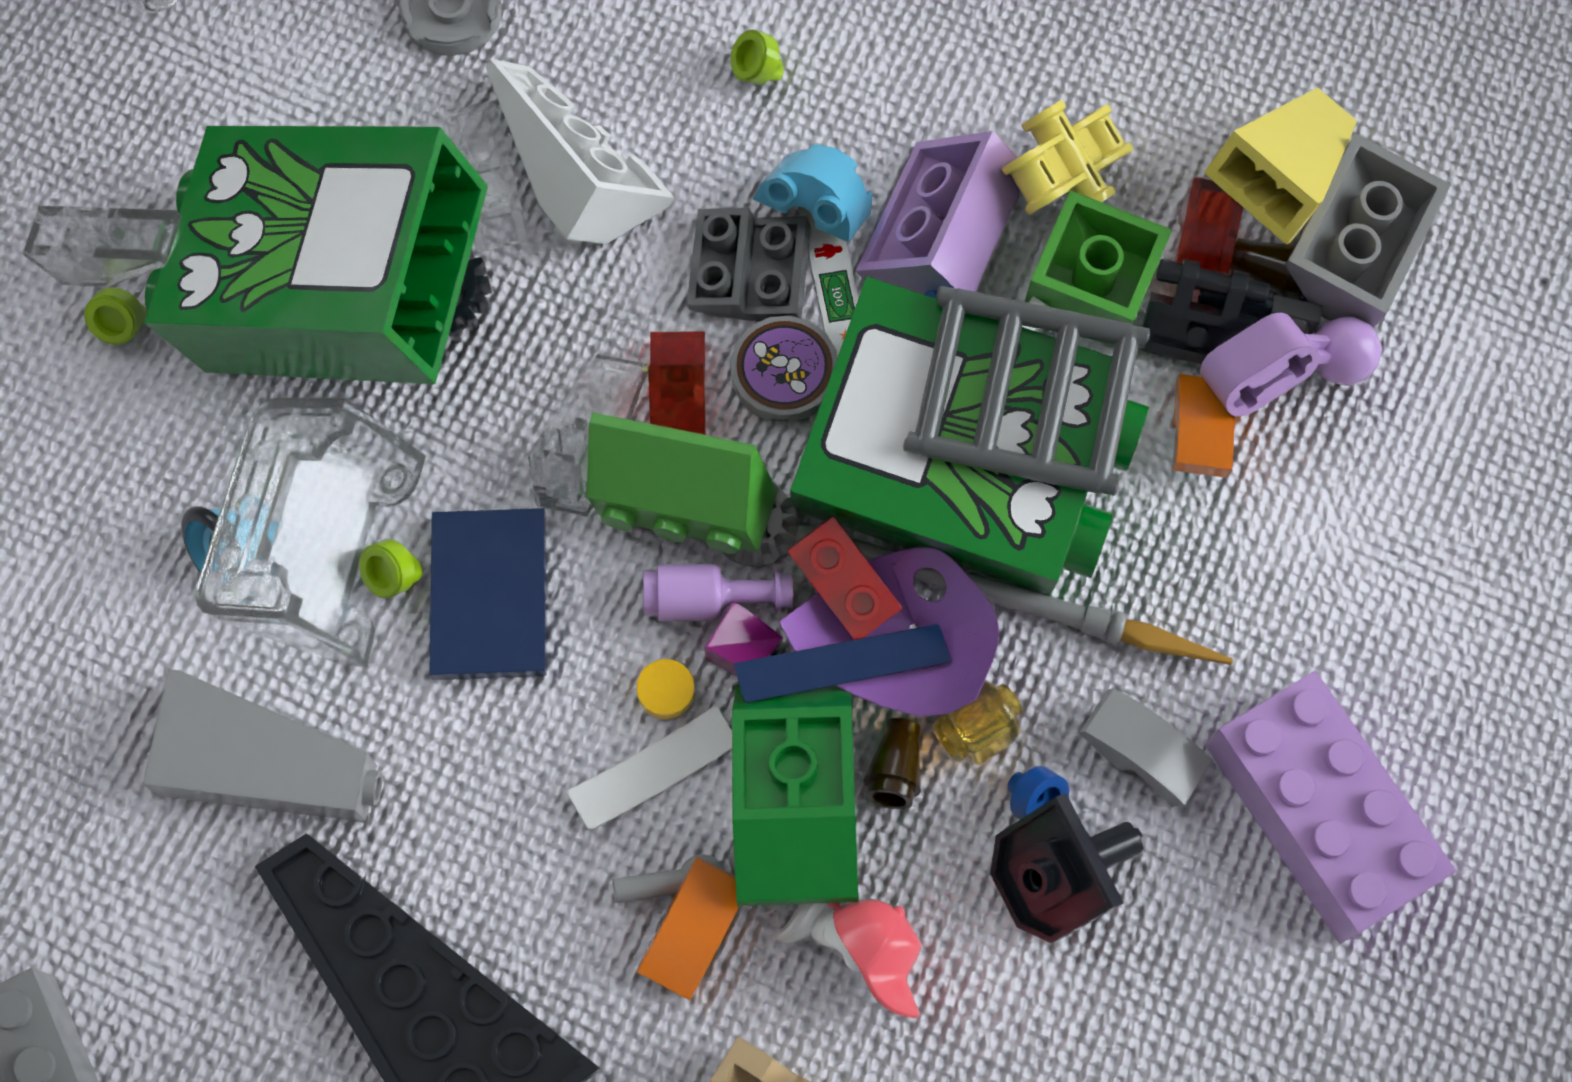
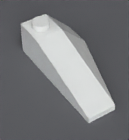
M494 59L489 60L485 68L538 203L555 224L554 229L562 238L576 244H580L583 241L607 244L670 207L674 196L650 168L635 155L628 156L627 160H625L607 145L611 135L600 125L592 126L585 120L573 116L571 112L574 109V103L530 66Z

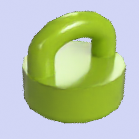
M753 29L745 31L738 37L731 52V67L733 74L738 80L761 85L769 80L779 81L783 77L784 66L779 57L780 50L776 39L768 33Z
M114 287L100 290L87 303L84 310L85 323L89 331L97 339L114 345L130 341L142 328L147 315L146 308L131 293Z
M384 539L364 548L360 554V576L365 586L380 598L389 599L409 590L413 583L422 578L423 568L420 561L394 539Z

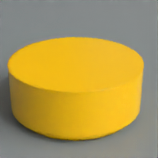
M671 659L654 661L642 670L637 680L636 688L640 705L646 713L654 718L661 720L675 719L683 715L693 703L695 696L693 677L690 671L678 661Z

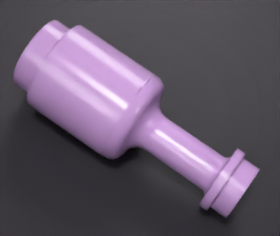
M716 564L657 565V570L643 571L644 616H658V622L717 620L721 616L723 607L732 602H771L774 604V611H781V608H792V575L780 574V571H774L773 579L726 580L721 575L720 567Z

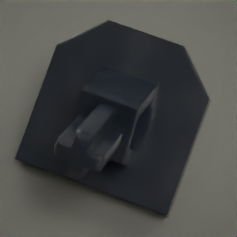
M1063 794L1048 801L995 836L990 875L1016 927L1049 943H1053L1124 904L1107 869L1139 855L1144 849L1141 841L1143 836L1140 830L1134 828L1130 822H1123L1090 837L1067 794Z

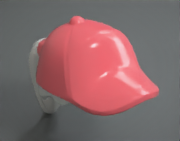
M861 899L859 902L799 904L787 924L774 933V937L779 942L794 943L812 936L814 941L820 945L837 950L841 953L846 965L851 970L862 973L870 992L883 1007L892 1013L904 1017L918 1018L920 1016L907 977L920 954L921 942L906 919L905 911L901 906L893 907L877 899Z

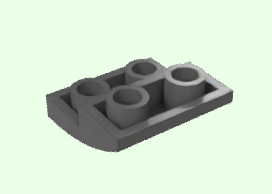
M750 208L698 209L686 305L688 309L714 316L751 321H762L768 317L789 315L802 319L811 229L807 217L754 218Z

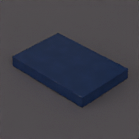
M544 508L432 512L429 675L432 680L547 676L546 512Z

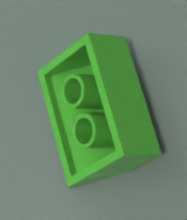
M592 412L588 431L587 498L600 515L601 521L604 524L622 531H632L634 526L651 529L657 536L672 542H685L686 537L706 541L709 547L727 554H737L739 549L758 553L778 491L755 445Z

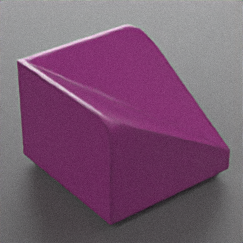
M732 602L704 647L705 659L737 677L734 668L735 663L773 656L783 637L746 608Z

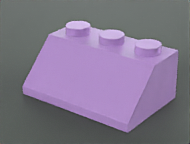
M993 131L916 142L855 272L864 279L868 276L920 294H924L927 290H938L940 286L976 292L991 255L999 243L1000 235L1009 215L1020 196V190L1012 176L1004 175L1001 170L1002 167L1018 157Z

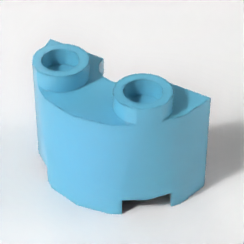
M813 144L809 149L795 151L792 154L786 155L760 184L753 200L784 214L792 207H803L812 214L815 220V228L849 243L871 214L873 195L871 190L866 192L862 179L855 171L858 164L852 158L836 148Z

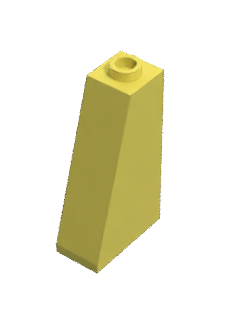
M1317 87L1234 130L1204 174L1287 245L1294 239L1323 202L1357 120Z

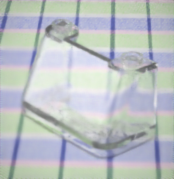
M274 398L267 400L253 412L247 424L197 583L195 594L197 606L203 613L221 622L344 666L367 667L375 638L374 622L363 611L347 607L359 567L360 554L364 549L376 506L390 507L399 505L412 495L419 482L426 455L347 398Z

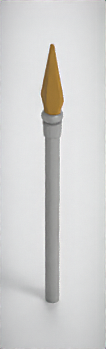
M800 523L794 544L816 527ZM851 538L867 561L896 552ZM922 568L914 575V580L947 589L944 577L935 569ZM965 571L989 602L1079 628L1081 632L1101 639L1106 636V640L1110 644H1118L1122 641L1147 651L1229 665L1233 663V659L1152 624L1126 619L1127 615L1124 612L1116 611L1111 615V610L1089 605L1084 607Z

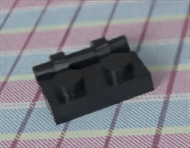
M1184 258L1182 263L1161 259L1157 269L1156 280L1174 284L1176 288L1173 297L1151 292L1141 326L1150 329V337L1145 344V348H1138V350L1202 364L1211 351L1259 321L1258 316L1240 313L1243 301L1265 305L1270 284L1249 279V273L1234 269L1231 271V274L1200 268L1201 262ZM1194 289L1225 296L1222 307L1219 308L1191 301Z

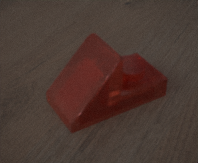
M1192 177L1178 217V224L1181 228L1174 262L1182 263L1183 259L1186 258L1201 262L1200 268L1229 274L1243 207L1210 178Z
M705 331L650 332V365L648 366L650 424L706 435Z

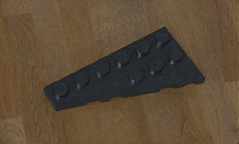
M304 834L255 866L384 1082H586L602 1071L600 1067L364 880L309 834Z

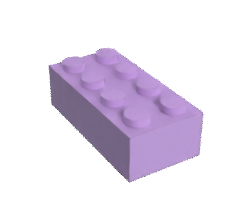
M1316 670L1219 728L1205 744V747L1339 944L1360 934L1457 872Z

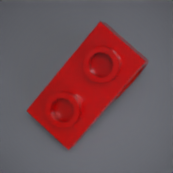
M833 515L787 549V552L854 640L864 638L903 609Z

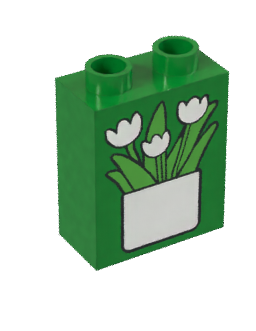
M207 126L194 168L184 173L177 187L176 207L178 218L163 265L156 267L152 271L146 284L145 306L147 315L144 323L206 373L436 384L488 185L441 127Z
M866 276L790 489L794 508L798 512L825 521L833 515L842 527L907 549L917 547L940 549L949 555L960 567L1050 596L1055 588L1062 569L1091 579L1103 549L1113 513L1084 504L1088 494L1087 491L904 452L903 443L905 438L908 437L909 431L915 432L942 308L937 307L938 301L935 298ZM965 314L938 436L973 443L999 320ZM1022 327L996 448L1031 455L1056 338ZM1078 345L1055 461L1089 468L1112 356ZM1127 400L1114 468L1123 471L1128 470L1147 417L1149 406Z

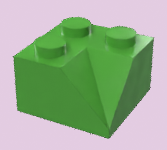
M1070 190L1030 280L1025 302H1029L1034 296L1049 307L1134 324L1172 229Z

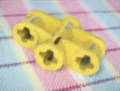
M1062 99L1021 124L1024 132L1031 131L1038 146L1008 163L1001 170L1004 175H1011L1027 202L1024 209L1028 215L1063 194L1067 193L1068 195L1070 190L1100 202L1116 193L1113 185L1106 186L1098 171L1134 150L1131 142L1125 143L1109 116L1112 111L1109 104L1102 106L1071 125L1063 112L1066 104Z

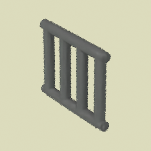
M940 286L937 290L936 298L938 301L937 307H941L942 312L915 432L909 431L908 437L905 438L903 443L904 452L1087 492L1115 496L1119 488L1118 475L1112 473L1138 348H1145V344L1150 337V329L1127 322L960 288L954 289ZM965 314L999 320L973 443L938 436ZM1022 325L1057 332L1031 455L996 448ZM1080 337L1115 344L1089 468L1054 460Z

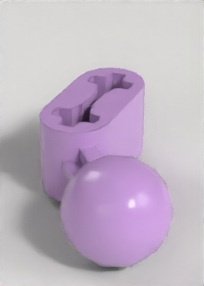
M1280 312L1262 318L1215 348L1202 362L1200 371L1202 378L1231 415L1239 417L1257 411L1303 382L1315 370L1321 377L1337 385L1349 386L1365 381L1379 366L1382 346L1375 329L1361 319L1343 316L1327 321L1316 334H1304L1288 314Z

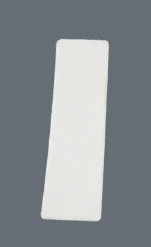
M714 706L653 745L599 775L569 789L568 796L586 827L590 830L654 797L731 750L732 730L719 708Z

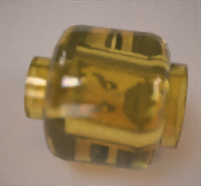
M985 679L975 701L950 714L937 715L938 721L933 723L932 727L940 744L952 759L959 763L965 759L971 764L982 765L1018 739L1020 726L1017 715L1022 712V707L1008 686L1002 683L996 687Z

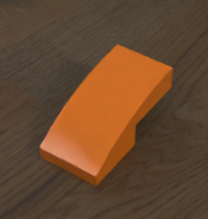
M1178 374L1172 428H1176L1172 470L1228 478L1233 465L1235 416L1225 409L1202 377Z
M696 856L670 902L665 918L639 962L637 973L690 1000L739 908L736 902L735 876Z

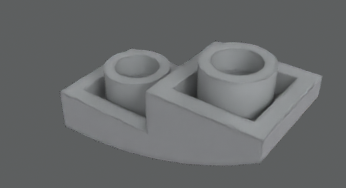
M1115 688L1106 691L1079 731V734L1118 771L1133 769L1171 807L1187 803L1213 762V759L1169 722Z

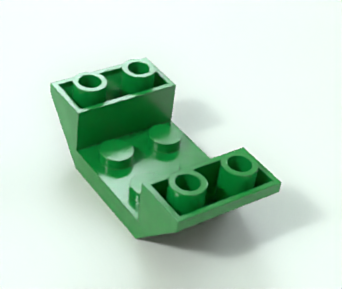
M740 685L735 686L732 707V824L737 906L859 902L851 692L833 685L745 702Z

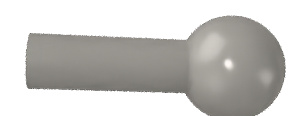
M699 854L689 858L681 869L614 878L613 891L615 901L617 903L675 894L696 856L724 871L725 869L716 858L710 855Z

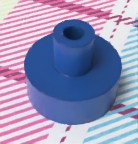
M1044 766L1034 767L1026 773H1015L1011 776L1007 785L1008 791L1012 793L1010 798L1011 812L1019 820L1053 798L1063 794H1067L1069 797L1070 793L1068 782Z

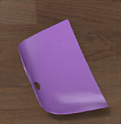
M934 547L911 548L868 560L869 564L903 609L864 638L908 630L910 625L913 624L921 627L938 624L951 662L838 684L836 686L879 706L918 717L950 714L975 701L991 668L999 640L998 620L992 605L985 595L949 555ZM932 568L944 577L947 589L942 599L928 601L918 595L913 584L914 575L918 570ZM819 593L779 621L794 651L854 640Z

